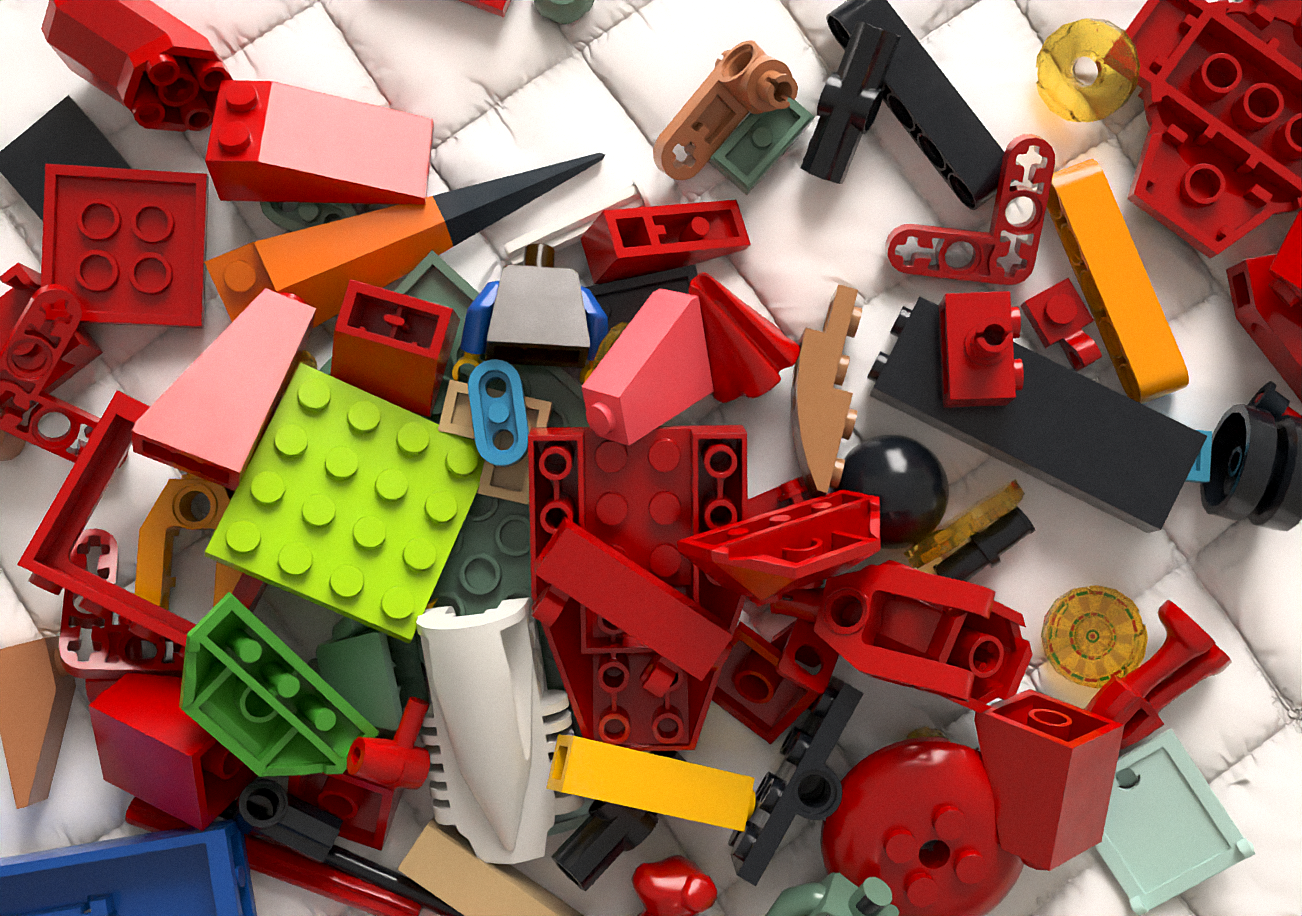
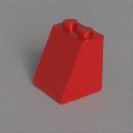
M127 672L111 687L102 691L88 705L103 780L204 831L258 775L179 707L182 677Z
M1032 689L1013 695L1006 700L992 703L989 705L992 708L981 714L975 712L974 722L984 769L993 793L995 821L1001 849L1020 857L1022 863L1030 868L1051 871L1102 842L1124 724Z

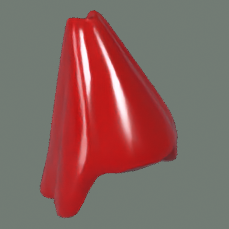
M702 272L690 281L688 294L699 296L714 389L711 395L718 402L727 403L740 396H746L751 399L757 398L774 388L781 381L778 373L785 368L792 367L799 358L800 346L798 343L783 335L782 331L772 322L740 300L708 273Z

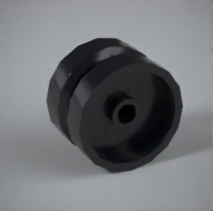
M1245 404L1233 405L1223 414L1212 434L1210 482L1200 483L1201 502L1207 514L1231 520H1242L1247 516L1253 525L1286 532L1299 524L1302 519V418L1283 415L1274 419L1268 410Z

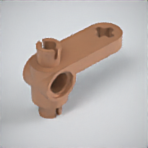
M753 40L741 42L731 50L721 53L723 59L717 58L714 70L658 136L653 148V159L657 168L675 180L690 179L700 172L711 156L720 148L749 112L761 114L789 107L791 104L787 99L789 97L795 100L798 86L792 77L789 67L785 63L768 56ZM677 144L684 146V151L687 154V157L682 162L676 159V155L673 152Z

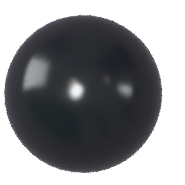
M880 435L861 442L844 457L845 463L837 489H833V492L843 489L879 497L882 549H900L912 546L928 537L940 524L948 505L949 484L941 462L924 444L902 435Z

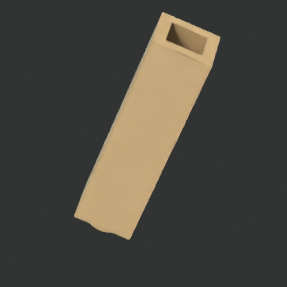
M434 817L426 825L397 868V870L464 916H584L512 865L485 863L476 856L469 839L460 834L454 825L438 824Z

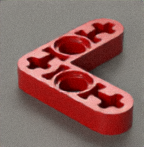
M1022 134L1014 138L1007 145L1003 156L989 233L918 224H902L891 231L885 242V252L891 265L899 272L921 276L1000 285H1017L1025 281L1032 274L1036 262L1055 167V153L1052 146L1043 138L1034 134ZM1034 145V151L1042 156L1040 164L1035 163L1031 165L1028 180L1032 184L1038 183L1037 190L1023 185L1010 186L1012 179L1023 182L1025 170L1024 166L1016 161L1018 154H1027L1029 146ZM1024 196L1030 198L1033 203V212L1029 219L1019 224L1009 222L1005 216L1008 203L1016 197ZM1003 230L1017 236L1028 235L1027 240L1016 237L1014 250L1022 261L1020 264H1012L1010 272H1005L1004 267L997 262L998 257L1008 255L1011 240L1007 236H1001ZM912 236L919 247L933 249L932 239L939 238L935 248V265L929 264L931 257L928 253L914 252L910 260L904 261L901 252L895 249L897 245H905L908 237ZM964 241L971 244L973 256L967 265L955 268L946 263V251L953 243Z
M51 284L39 288L32 295L0 351V396L5 390L13 392V403L26 410H29L31 400L38 402V404L31 410L27 426L19 424L23 420L22 412L11 407H5L0 413V430L75 463L87 443L78 439L77 448L70 447L78 437L80 425H87L84 433L85 437L90 438L101 418L42 391L82 317L81 305L75 293L65 286ZM59 297L65 299V309L70 316L67 319L58 316L49 328L50 336L58 337L57 341L53 343L41 332L26 328L32 323L40 330L46 320V311L41 307V304L44 301L54 304ZM29 342L38 344L46 353L45 361L35 369L19 367L12 358L14 350L19 345ZM58 412L69 419L70 426L64 435L51 438L39 431L37 427L39 420L47 413ZM127 452L126 456L124 457L122 463L120 464L119 468H120V467L123 465V463L126 461L128 452Z
M94 528L82 531L70 553L71 561L88 571L86 555L89 554L90 547H101L102 555L98 558L97 566L98 576L117 585L119 568L117 541L112 534L102 529ZM64 589L59 653L61 664L67 673L82 679H120L127 672L182 677L184 658L178 655V653H172L173 663H165V642H173V652H179L182 645L162 636L159 644L150 642L157 649V654L153 660L144 664L133 663L126 657V649L136 641L148 640L128 630L130 625H114V612L109 620L93 613L86 614L78 611L74 606V602L79 595ZM81 628L92 629V647L94 651H97L90 654L89 661L84 662L78 661L77 653L73 652L81 648Z

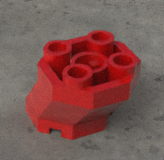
M49 0L41 27L46 42L72 72L127 107L140 126H143L145 129L185 132L188 129L191 131H201L212 124L221 80H233L227 66L205 36L151 0Z
M887 560L879 564H890L894 566L919 571L917 569H914L912 567H909L905 564L893 560ZM870 564V565H868V566H866V567H864V568H862V569H866V568H870V567H874V566H878V565ZM896 595L895 600L887 599L883 604L882 624L873 643V646L949 664L976 673L969 702L948 697L944 698L980 714L992 708L987 705L996 698L1006 700L1017 693L1033 655L1030 642L1022 639L1019 627L1020 625L1026 628L1023 614L996 601H993L990 618L987 619L972 612L950 607L948 612L939 611L923 601ZM853 603L845 608L842 614L844 627H851L860 620L863 609L861 603Z

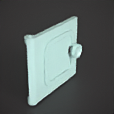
M1171 728L1118 757L1102 842L1095 845V847L1129 897L1131 909L1138 916L1147 913L1156 906L1256 854L1253 844L1243 837ZM1138 777H1139V780H1138V782H1137V784H1136L1135 786H1133V787H1131V788H1128V789H1123V788H1120V787H1119V786H1130V785L1134 784V783L1137 781Z

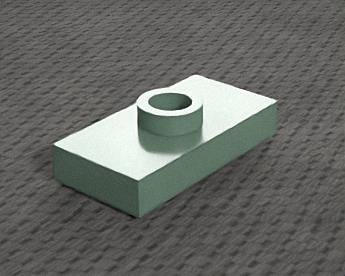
M788 97L787 101L791 105L785 109H776L761 114L750 113L711 156L709 163L743 193L748 195L813 122L815 117L796 100Z

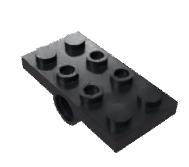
M832 675L825 692L819 695L807 708L811 712L802 728L793 726L789 731L779 752L785 758L776 774L768 771L755 792L756 801L759 803L750 820L746 821L745 832L733 830L728 841V845L733 848L730 855L737 876L754 886L757 885L796 814L810 820H821L829 817L837 810L842 800V785L837 775L825 762L864 694L863 692ZM819 775V783L813 791L809 793L798 792L799 784L805 777Z

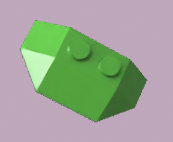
M230 592L187 634L179 707L259 777L307 775L322 772L325 774H342L347 769V756L353 741L357 737L375 738L380 733Z

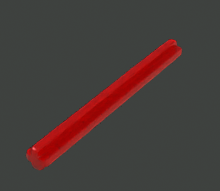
M137 797L132 799L125 815V821L128 824L149 832L191 826ZM244 834L249 868L251 870L375 916L420 915L422 907L417 902L360 880L327 864H318L285 847Z

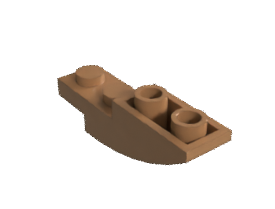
M839 284L830 299L822 332L810 328L804 329L798 342L800 346L799 358L793 367L791 422L794 445L801 474L812 498L826 495L829 488L837 489L845 463L844 459L837 458L842 438L850 439L857 417V410L850 409L853 393L833 388L834 384L842 386L850 361V356L842 354L846 336L855 337L862 315V308L854 306L858 290Z

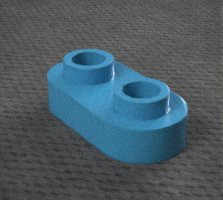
M498 359L487 360L475 367L468 380L475 443L479 454L487 462L499 467H509L519 463L528 452L529 425L523 383L517 370L508 362ZM493 380H502L506 383V391L501 397L493 398L488 395L487 388ZM502 431L512 433L514 438L512 446L507 450L497 449L494 443L496 435Z

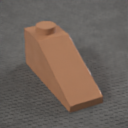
M60 636L42 638L0 649V735L16 809L28 807L49 797L76 688L75 678L67 673L61 664L59 653Z

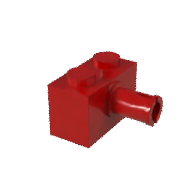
M1010 291L946 293L939 303L943 407L1008 405L1016 398V391H1022L1024 383L1023 363L1021 359H1014L1013 338H1019L1021 332L1019 307H1011Z

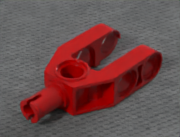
M882 564L827 578L825 587L821 591L815 589H794L783 593L784 598L793 600L781 599L780 601L770 603V610L773 614H783L814 622L813 631L854 668L870 678L969 702L976 673L949 664L873 646V643L882 624L883 604L887 599L895 600L896 595L923 601L939 611L948 612L950 607L972 612L989 619L996 592L987 587L890 564ZM853 603H861L863 609L860 620L851 627H844L842 614L845 608Z

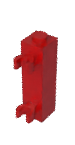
M566 517L562 520L534 562L535 574L547 581L548 585L533 603L531 609L534 611L531 616L551 627L559 617L568 599L572 597L657 652V655L650 660L643 670L640 679L644 681L642 687L659 698H662L667 692L680 668L703 681L710 669L713 671L720 669L731 653L733 644L730 640L733 638V634L725 621Z

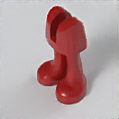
M1170 600L1165 601L1157 612L1167 635L1160 649L1148 661L1122 678L1114 675L1084 708V710L1124 724L1120 750L1139 742L1162 727L1164 722L1158 713L1200 681L1220 674L1232 663L1229 656L1215 644L1216 642Z

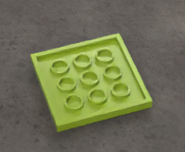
M300 362L244 473L240 485L237 487L205 550V557L409 644L417 629V617L423 615L480 486L479 482L485 459L479 454L475 440L438 431L439 424Z

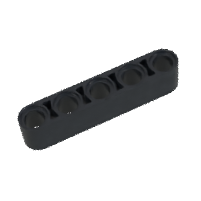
M847 0L826 15L828 27L844 51L857 20L901 36L881 86L883 91L882 100L966 207L976 210L994 197L998 188L1004 156L1003 149L887 0Z

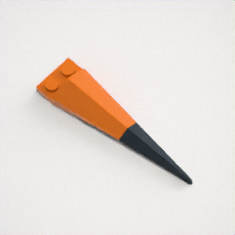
M599 152L429 196L426 198V205L398 204L265 238L204 261L232 322L267 288L279 294L287 292L297 295L309 306L316 308L313 328L339 314L350 279L384 288L413 271L431 250L439 256L602 161L606 154Z

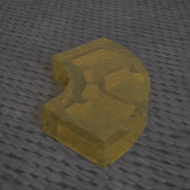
M1016 479L937 527L931 534L912 545L903 554L912 568L916 567L918 569L956 548L974 533L1013 510L1023 499L1025 493Z

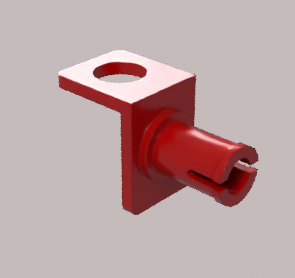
M813 588V589H815V590H820V591H821L823 588ZM797 618L776 634L771 641V644L782 652L776 666V672L815 695H821L828 686L840 654L813 631L814 622ZM795 659L812 668L821 664L820 671L816 675L805 674L799 670Z

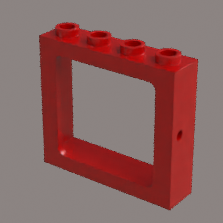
M117 390L17 565L33 572L28 582L43 590L59 595L62 589L65 588L82 596L83 598L78 606L90 613L109 620L114 612L133 621L128 630L150 642L159 644L163 636L182 645L178 655L184 658L186 637L195 627V623L75 565L70 558L74 545L132 445L131 430L133 426L150 408V406ZM242 573L232 595L253 613L268 583Z

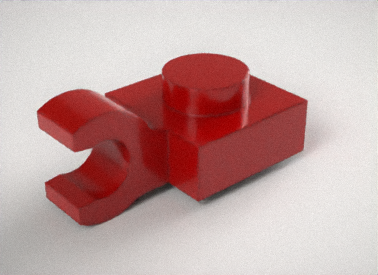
M1069 277L1020 305L1045 349L1059 342L1069 363L1076 372L1102 357L1094 340L1082 330V328L1091 324L1094 319Z

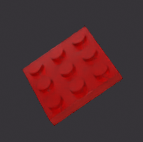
M45 164L41 287L58 284L73 291L81 305L82 317L80 323L204 329L206 265L204 261H206L208 175L204 173ZM58 297L54 304L45 301L41 304V307L46 311V322H53L58 316L65 319L70 316L65 309V299Z

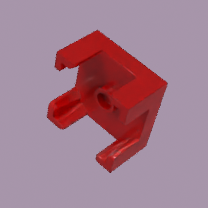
M19 262L0 276L2 283L13 287L0 297V351L32 295L41 288V273ZM45 321L40 330L32 323L26 328L41 332L53 343L58 339V337L50 336L49 328L53 322ZM79 323L43 386L42 391L50 394L103 353L81 323ZM29 342L19 345L14 350L12 358L21 368L35 369L45 361L46 353L38 344ZM5 390L0 396L1 410L5 407H11L22 412V415L28 411L13 403V392ZM31 400L29 409L36 405L38 402Z

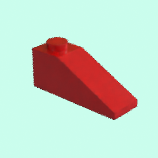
M737 199L603 210L580 238L594 285L693 265L745 250L751 245Z

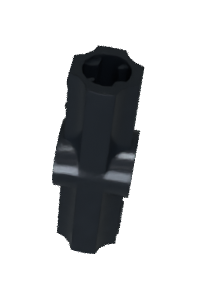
M856 21L838 71L831 74L821 93L817 106V115L820 118L810 139L800 169L824 180L837 184L844 183L862 134L865 135L870 130L880 109L883 98L881 86L901 36L865 22Z
M677 751L649 752L650 754L687 762ZM595 799L588 810L590 816L557 849L551 858L568 879L581 890L587 891L623 851L626 852L634 849L650 835L658 823L659 818L656 816L658 813Z

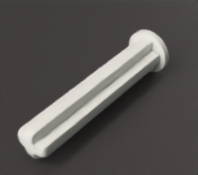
M633 177V184L507 242L505 252L511 265H523L524 249L528 245L547 244L552 246L555 252L581 241L580 238L603 210L651 207L638 177Z

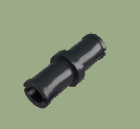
M1013 505L1009 511L980 533L977 530L972 531L967 535L969 540L967 543L938 565H934L933 569L939 576L967 582L988 565L991 568L997 566L1001 562L999 557L1027 535L1035 532V527L1018 506Z

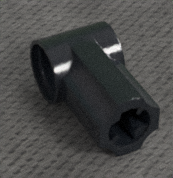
M259 779L248 784L235 800L232 809L233 821L236 822L237 828L245 834L260 835L318 864L324 862L344 821L285 792L280 784L269 779ZM254 795L265 796L273 806L272 817L268 820L253 818L247 810V799Z

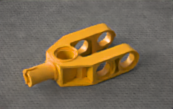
M189 473L181 474V479L168 480L139 529L135 581L136 595L169 610L170 588L176 586V577H171L174 536H179L181 528L216 530L235 493L234 490ZM203 493L210 501V510L208 515L199 521L191 512V504L196 495ZM217 561L213 607L228 592L232 594L242 575V572Z

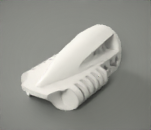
M530 597L503 600L498 608L487 609L484 614L456 617L452 606L425 609L423 615L417 617L416 621L417 631L421 637L432 700L424 718L423 727L419 733L421 742L425 744L423 748L427 749L430 755V769L427 778L431 780L429 790L430 796L434 798L432 801L434 819L438 824L457 825L458 832L469 839L476 856L485 863L517 864L544 857L547 834L555 823V815L570 813L579 809L585 803L582 796L546 789L558 734L574 736V732L569 727L572 724L570 710L566 709L569 706L568 694L564 690H548L537 619L531 616L534 610L531 609L533 601Z

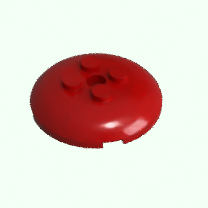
M944 737L906 739L882 747L868 755L855 765L840 781L842 785L841 803L837 810L826 818V821H822L820 845L827 875L841 873L857 887L869 877L881 879L892 892L890 904L897 907L899 910L898 916H985L1009 894L1024 867L1020 857L1001 849L995 821L993 793L984 769L981 750L978 747L973 749L950 742L948 738ZM938 840L933 845V851L929 852L928 849H920L926 842Z

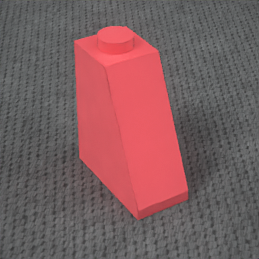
M665 289L654 291L581 388L586 407V419L590 429L595 432L596 436L629 446L714 392L699 296Z

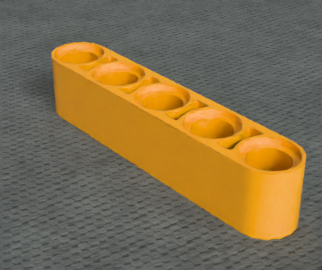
M1089 159L1053 173L1047 210L1127 397L1141 404H1146L1186 388L1189 384L1186 364L1101 166L1094 159Z

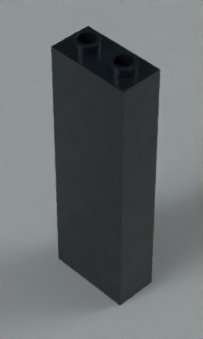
M919 296L913 310L905 306L902 307L890 331V334L898 337L890 355L882 351L879 352L867 376V379L875 382L869 396L1146 533L1162 529L1207 435L1013 342L1014 359L1022 360L1024 383L1022 391H1016V398L1008 405L943 407L939 305Z

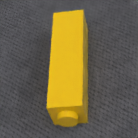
M560 734L557 737L546 789L742 832H745L746 821L751 818L756 802L753 790L754 777L577 736Z

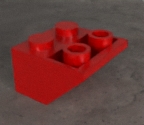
M350 279L334 329L330 376L412 413L431 418L460 318L453 308Z

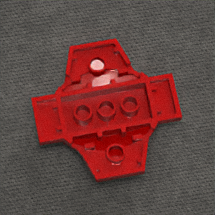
M1147 0L1103 59L1107 64L1142 88L1138 97L1143 100L1145 115L1149 125L1127 199L1211 259L1269 219L1270 216L1295 213L1302 210V0H1243L1230 3L1229 0H1219L1211 3L1205 0Z

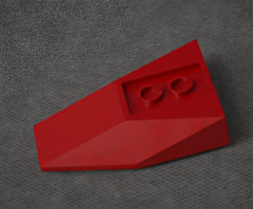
M743 425L659 426L629 446L598 437L590 427H532L528 434L531 597L533 602L548 585L547 581L535 574L534 562L562 520L566 517L725 621L734 635L747 596L726 590L678 552L677 540L748 519L747 431ZM570 597L551 627L541 622L583 738L637 751L695 750L723 665L717 671L710 669L703 681L680 668L667 692L662 698H659L643 688L642 684L644 681L640 679L643 670L650 660L657 655V652Z

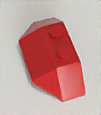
M842 489L677 540L678 552L726 590L748 596L753 603H774L783 598V593L791 590L820 587L824 584L823 579L843 573L880 551V499L877 496Z

